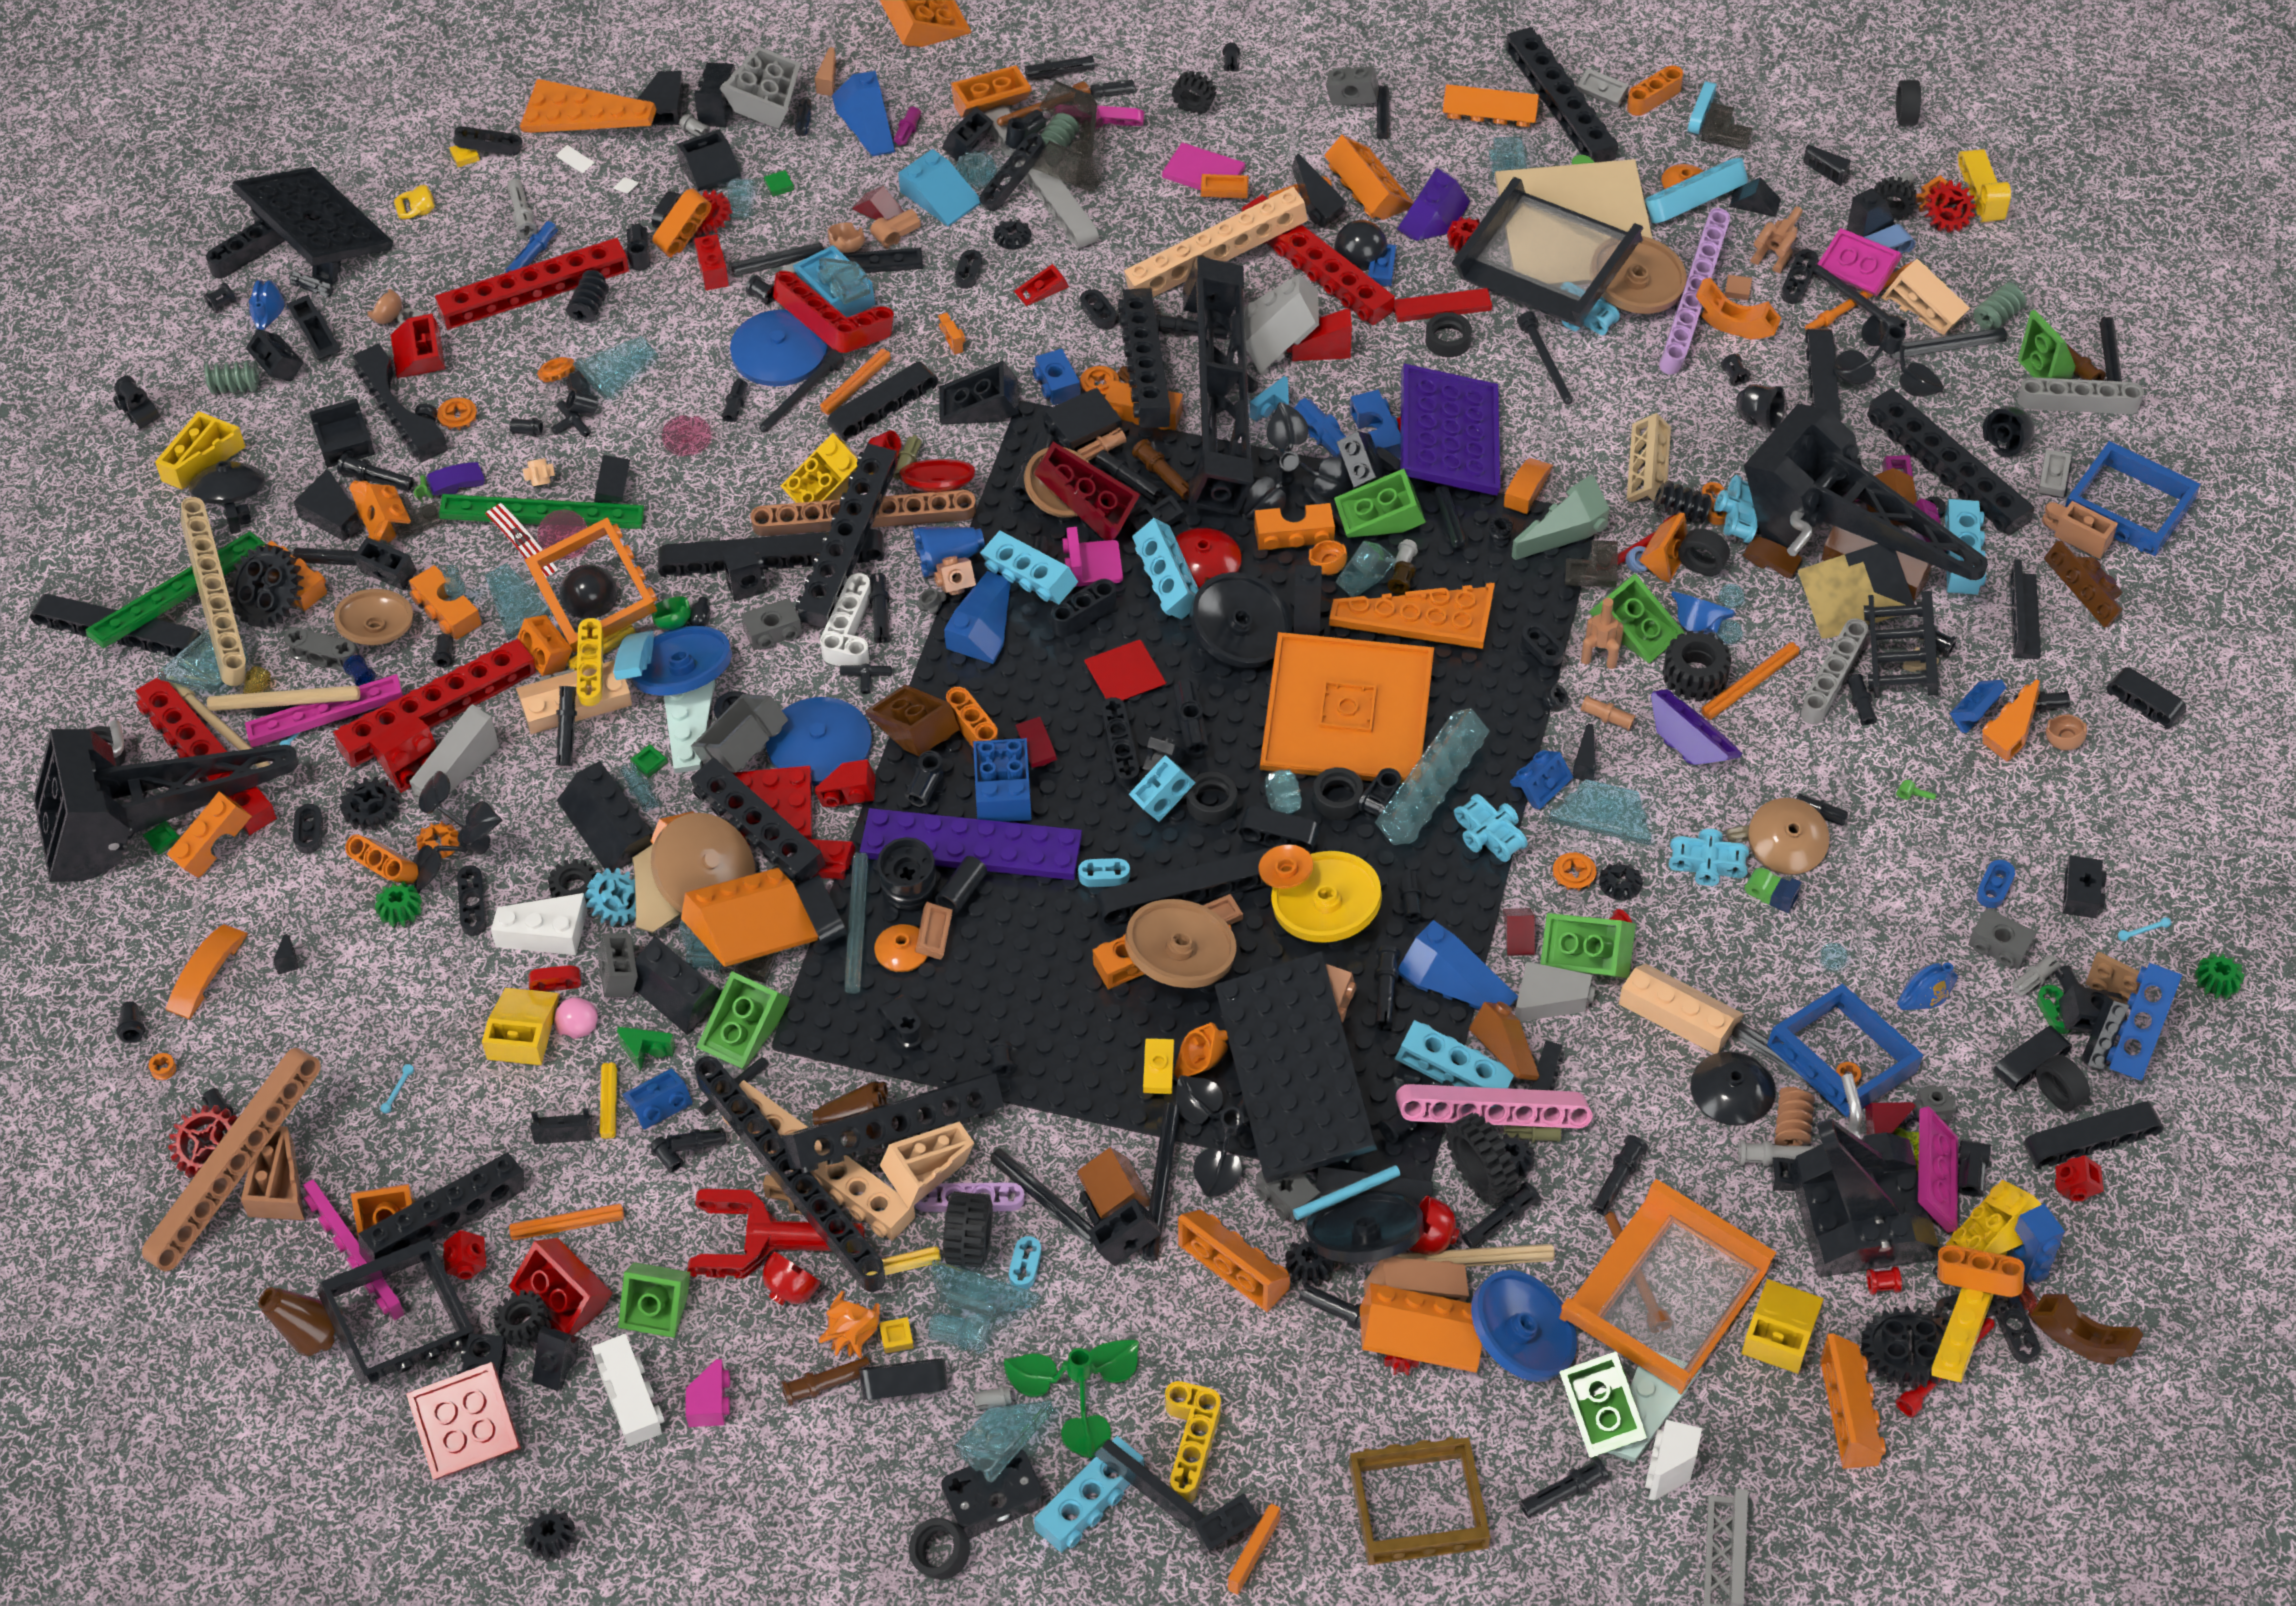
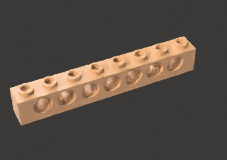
M1294 187L1281 192L1124 270L1127 286L1129 289L1151 288L1152 296L1155 297L1185 282L1197 256L1226 262L1308 221L1305 202Z
M743 1080L739 1084L740 1088L773 1128L778 1130L777 1133L780 1136L808 1128ZM761 1131L752 1132V1134H757ZM817 1140L815 1150L819 1154L822 1146L820 1141ZM774 1150V1151H770V1152H768V1153H769V1154H773V1153H775V1152H777V1151ZM844 1155L845 1161L828 1165L827 1161L818 1163L819 1169L810 1171L838 1206L843 1204L847 1207L850 1214L857 1221H866L871 1225L873 1232L881 1238L886 1236L893 1241L916 1218L914 1206L909 1209L898 1192L847 1155ZM836 1176H841V1177H842V1178L837 1179V1180L832 1179L833 1177H836ZM856 1192H863L861 1195H853ZM877 1208H885L883 1211H874Z

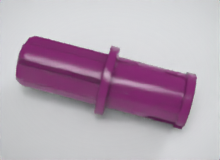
M909 107L904 119L900 120L898 124L899 129L894 137V142L897 143V146L906 145L911 134L915 133L916 124L922 114L919 108Z

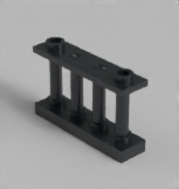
M1932 591L1921 592L1922 602H1916V605L1874 607V595H1868L1869 605H1864V621H1870L1873 674L1867 675L1868 690L1874 689V698H1880L1879 686L1922 684V686H1927L1928 696L1938 695ZM1908 615L1923 617V624L1914 628L1876 630L1875 618ZM1906 638L1924 640V647H1920V650L1877 653L1876 640ZM1906 661L1926 663V670H1922L1921 673L1878 676V663Z

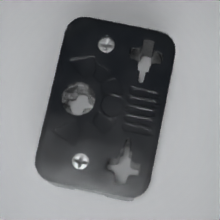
M1017 1447L945 1476L941 1482L944 1503L947 1509H949L954 1523L965 1530L969 1539L993 1528L1010 1523L1024 1515L1036 1512L1043 1506L1042 1486L1027 1454L1023 1449ZM999 1503V1505L1003 1507L997 1508L996 1506L993 1507V1505Z

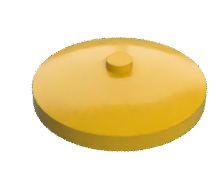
M1323 851L1310 854L1313 859V871L1305 882L1292 888L1282 889L1273 887L1271 900L1273 911L1279 924L1293 936L1312 942H1333L1357 934L1373 921L1382 901L1380 880L1375 870L1363 859L1339 851Z

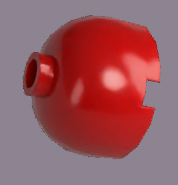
M1425 1196L1419 1204L1423 1213L1424 1231L1417 1243L1409 1249L1424 1255H1438L1445 1251L1449 1244H1455L1459 1235V1228L1455 1227L1456 1217L1448 1204L1439 1199Z
M775 1251L769 1256L763 1268V1283L771 1291L768 1297L782 1306L786 1301L797 1305L810 1300L822 1283Z

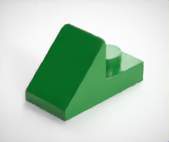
M626 1027L617 1028L620 1046L640 1072L646 1053L656 1058L674 1055L676 1046L673 1033Z

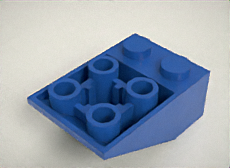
M1027 738L973 741L977 819L1000 822L1031 820Z

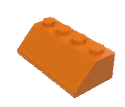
M1446 84L1442 113H1447V118L1461 120V115L1471 116L1470 121L1484 122V118H1492L1495 124L1507 125V121L1510 120L1517 121L1516 126L1530 127L1531 123H1536L1540 96L1539 94Z
M1341 134L1324 156L1329 161V168L1341 176V183L1353 191V198L1365 206L1364 211L1371 218L1378 217L1385 220L1409 210L1414 203L1368 146Z
M1199 1209L1181 1214L1178 1217V1246L1264 1311L1268 1312L1290 1289V1276L1283 1266L1273 1264L1260 1249L1252 1248L1244 1242L1240 1234L1225 1228L1216 1216L1208 1215Z
M1370 1283L1360 1306L1362 1350L1476 1373L1479 1366L1482 1343L1473 1325L1472 1303Z
M1834 1333L1827 1334L1820 1364L1842 1469L1879 1466L1882 1455H1885L1886 1448L1884 1438L1878 1435L1879 1414L1877 1410H1873L1871 1403L1874 1398L1873 1387L1866 1380L1865 1374L1868 1372L1867 1359L1865 1356H1861L1858 1344Z

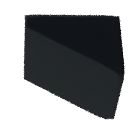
M288 934L283 935L273 960L278 975L298 970L299 968L295 949Z

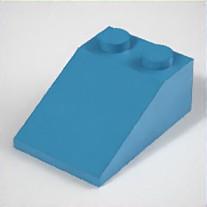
M931 149L898 172L900 192L948 227L981 204L979 196L951 162L934 149Z
M834 245L793 265V269L798 277L845 317L853 316L875 305L872 282Z

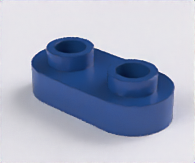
M1995 860L1989 864L1976 895L1978 902L1982 906L1997 908L2002 905L2015 876V868L2011 863L2005 860ZM1997 874H2000V875H2002L2004 878L1997 877L1996 875H1997ZM1987 895H1993L1995 898L1988 897Z

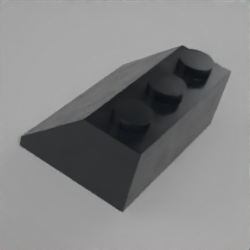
M656 936L652 938L636 959L635 964L638 977L634 990L686 1035L693 1031L722 993V990Z

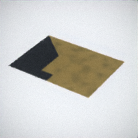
M1875 544L1797 570L1821 639L1838 636L1846 622L1850 619L1857 618L1864 621V605H1869L1868 595H1874V607L1915 605L1896 550L1881 544ZM1877 617L1875 618V623L1892 617Z

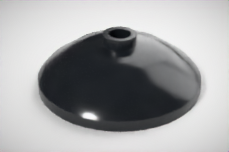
M220 461L198 473L189 484V492L191 497L200 498L204 503H231L258 493L265 486L266 479L264 473L253 465L237 461Z
M1728 1051L1708 1056L1697 1065L1690 1083L1692 1098L1701 1112L1716 1122L1732 1126L1751 1124L1763 1118L1770 1111L1776 1095L1774 1079L1765 1065L1754 1057L1740 1052ZM1731 1077L1738 1078L1739 1080H1733Z

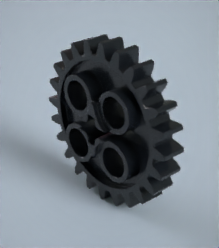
M265 544V547L257 545L256 551L248 550L249 557L240 556L241 565L234 564L238 571L237 573H230V576L234 578V582L228 583V586L233 588V591L228 595L234 598L231 606L237 608L234 614L241 616V621L248 622V625L266 629V626L275 627V622L282 624L283 616L290 618V608L297 609L294 601L301 600V597L297 595V591L304 589V587L298 585V582L304 579V577L297 575L302 568L294 565L297 559L290 557L291 552Z
M1906 1306L1904 1312H1900L1897 1307H1894L1893 1314L1883 1310L1882 1318L1874 1315L1872 1323L1867 1322L1866 1330L1862 1331L1861 1351L1863 1356L1869 1361L1868 1369L1877 1368V1377L1886 1374L1887 1383L1897 1379L1899 1387H1902L1904 1382H1909L1911 1388H1914L1915 1383L1920 1382L1925 1388L1927 1387V1380L1938 1384L1939 1377L1932 1376V1366L1948 1324L1943 1325V1317L1934 1320L1932 1318V1311L1923 1315L1920 1307H1918L1915 1313L1911 1312L1909 1306ZM1907 1328L1911 1330L1912 1335L1911 1352L1913 1354V1365H1910L1908 1360L1909 1343L1907 1340Z

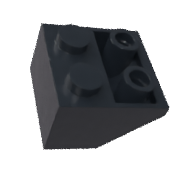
M720 129L676 144L680 167L697 191L709 189L712 186L741 177V172L729 141Z

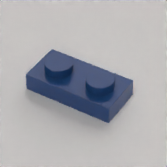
M1387 244L1385 257L1379 258L1376 264L1375 260L1370 262L1368 276L1380 285L1392 286L1396 245Z

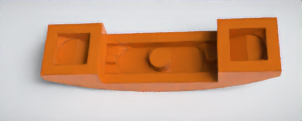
M225 924L214 930L197 948L184 967L172 990L166 1011L190 1020L204 1000L203 992L229 954L234 956L248 933Z

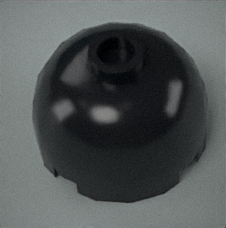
M2004 406L1994 410L1991 414L1987 415L1982 427L1985 442L1989 441L1998 448L1992 450L2001 457H2011L2026 450L2031 444L2035 433L2032 418L2026 411L2016 406ZM1998 440L2006 443V449L1999 447Z

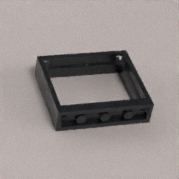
M430 1238L321 1281L317 1290V1294L361 1386L369 1382L371 1385L378 1384L385 1380L388 1374L395 1371L404 1373L415 1366L414 1363L425 1359L426 1362L433 1361L440 1357L443 1351L450 1348L453 1351L459 1350L463 1344L467 1345L469 1334L474 1332ZM423 1262L456 1332L367 1369L334 1297Z

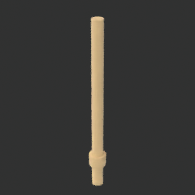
M173 677L167 678V681L182 699L238 750L253 749L213 712L208 710L195 697V693L190 688L182 686ZM266 761L255 765L261 768L269 766L270 763Z

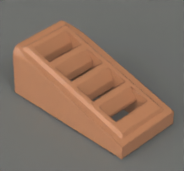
M833 47L828 49L815 76L816 93L832 96L835 92L836 55Z

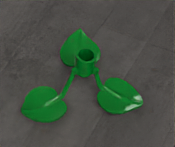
M1112 1341L1100 1344L1090 1352L1084 1348H1075L1068 1354V1362L1063 1361L1062 1367L1057 1374L1056 1365L1053 1360L1043 1354H1026L1015 1358H1005L1004 1369L1010 1384L1021 1394L1030 1397L1047 1394L1050 1383H1057L1065 1371H1067L1069 1378L1079 1383L1081 1418H1071L1064 1423L1061 1430V1439L1070 1451L1087 1458H1095L1096 1456L1093 1453L1098 1446L1111 1438V1429L1108 1421L1103 1416H1086L1085 1381L1090 1377L1091 1371L1093 1374L1100 1373L1103 1380L1111 1383H1120L1130 1379L1137 1368L1139 1341Z

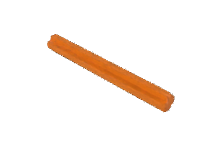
M1789 642L1702 707L1701 714L1708 720L1713 719L1798 656L1799 646L1794 642Z

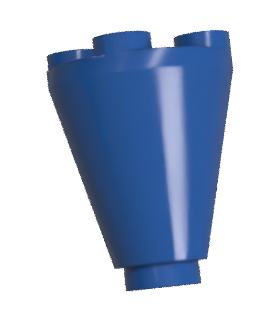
M921 526L913 529L914 545L917 557H920L921 560L920 566L924 578L934 576V572H937L936 564L943 563L942 559L951 556H957L958 559L969 558L980 552L979 549L985 548L981 528Z

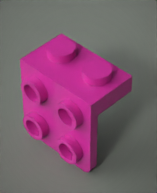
M1077 527L1067 528V538L1062 539L1063 553L1069 556V558H1065V565L1070 568L1078 580L1075 587L1087 586L1099 579H1110L1114 583H1119L1123 580L1119 543L1116 540L1079 543Z

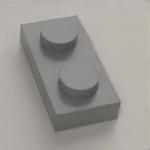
M1587 68L1577 85V89L1579 92L1618 108L1629 91V85Z
M2046 449L2038 493L2058 497L2064 496L2071 454Z

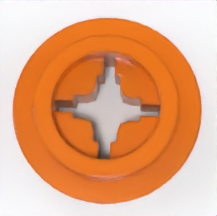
M558 357L543 364L538 370L537 375L539 380L543 382H555L573 373L576 364L572 358Z
M1106 366L1090 367L1080 377L1081 389L1087 392L1098 388L1102 395L1106 396L1111 380L1119 382V376L1113 369ZM1104 380V384L1095 385V381L1100 382Z
M457 397L443 402L437 411V417L441 426H447L449 430L456 427L460 431L461 426L469 427L471 421H476V406L471 400ZM456 409H458V412H460L459 418H455L454 416Z
M443 821L436 825L430 823L428 828H421L420 835L416 836L418 851L425 845H430L433 849L439 845L434 840V834L441 838V846H459L457 840L458 831L455 830L452 824L445 825ZM440 851L439 853L443 859L452 855L455 851Z
M1576 852L1566 853L1558 857L1554 862L1553 877L1556 878L1558 885L1566 886L1567 890L1577 888L1580 891L1585 886L1589 888L1592 881L1595 880L1596 866L1584 854ZM1571 865H1573L1576 872H1579L1578 878H1575L1570 873Z

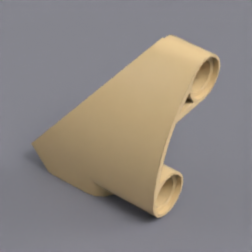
M654 844L632 859L635 877L636 928L651 933L659 928H666L681 916V912L665 900L654 881L651 870V852Z

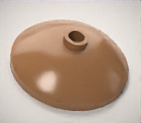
M1048 448L1040 450L1030 459L1024 472V484L1029 497L1040 509L1048 514L1057 517L1077 516L1070 507L1033 474ZM1065 448V449H1067L1068 451H1070V452H1072L1073 454H1075L1076 456H1078V457H1080L1081 459H1083V460H1085L1086 462H1088V461H1087L1082 455H1080L1079 453H1077V452H1075V451H1073V450H1071V449Z
M366 589L355 592L345 597L337 605L334 612V623L337 631L346 639L362 645H382L392 642L404 635L413 622V610L408 600L396 592L385 589Z
M1778 798L1771 800L1756 811L1749 824L1748 841L1754 856L1764 867L1776 873L1796 875L1808 872L1821 863L1829 847V830L1824 818L1813 806L1799 799ZM1789 827H1794L1797 833H1791Z

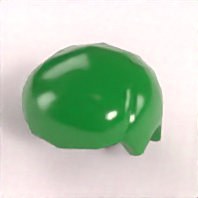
M676 596L656 603L657 611L655 614H651L653 622L658 628L670 631L676 630L688 622L691 609L687 597Z

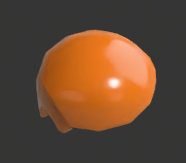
M1325 540L1309 550L1308 559L1311 565L1322 566L1323 575H1333L1344 568L1347 562V550L1344 544Z

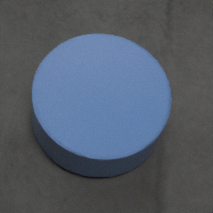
M1637 546L1626 555V564L1635 573L1648 570L1639 561L1646 549L1645 547Z

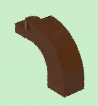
M2043 1294L2031 1314L2036 1324L2052 1340L2088 1360L2102 1364L2114 1365L2118 1357H2131L2144 1335L2138 1327L2107 1326L2088 1318L2074 1305L2067 1294Z

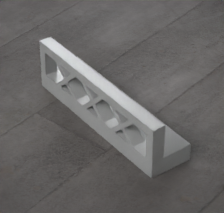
M1736 1488L1733 1498L1715 1495L1708 1496L1703 1606L1744 1605L1748 1490ZM1715 1504L1732 1506V1516L1722 1522L1714 1513ZM1714 1521H1715V1522L1717 1523V1525H1718V1527H1716L1715 1529H1714ZM1732 1522V1526H1731V1530H1730V1529L1727 1527V1525H1729V1524ZM1721 1530L1731 1538V1544L1723 1550L1713 1542V1536ZM1714 1550L1717 1553V1555L1712 1558ZM1731 1550L1729 1559L1726 1556V1553H1728ZM1720 1558L1730 1567V1572L1722 1579L1712 1570V1564ZM1711 1577L1716 1582L1713 1586H1711ZM1728 1579H1729V1587L1725 1584V1582H1726ZM1719 1586L1729 1596L1728 1605L1710 1603L1711 1593Z

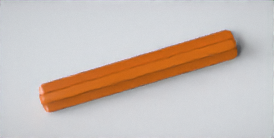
M884 348L880 349L820 404V410L827 415L835 411L891 360L890 352Z
M618 1203L511 1223L509 1225L510 1237L512 1240L620 1221L624 1219L623 1206Z

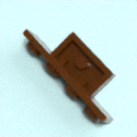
M2056 541L2044 556V560L2104 628L2110 627L2122 612V608L2114 600L2122 594V591L2116 585V580L2104 572L2097 559L2093 557H2076L2063 541Z

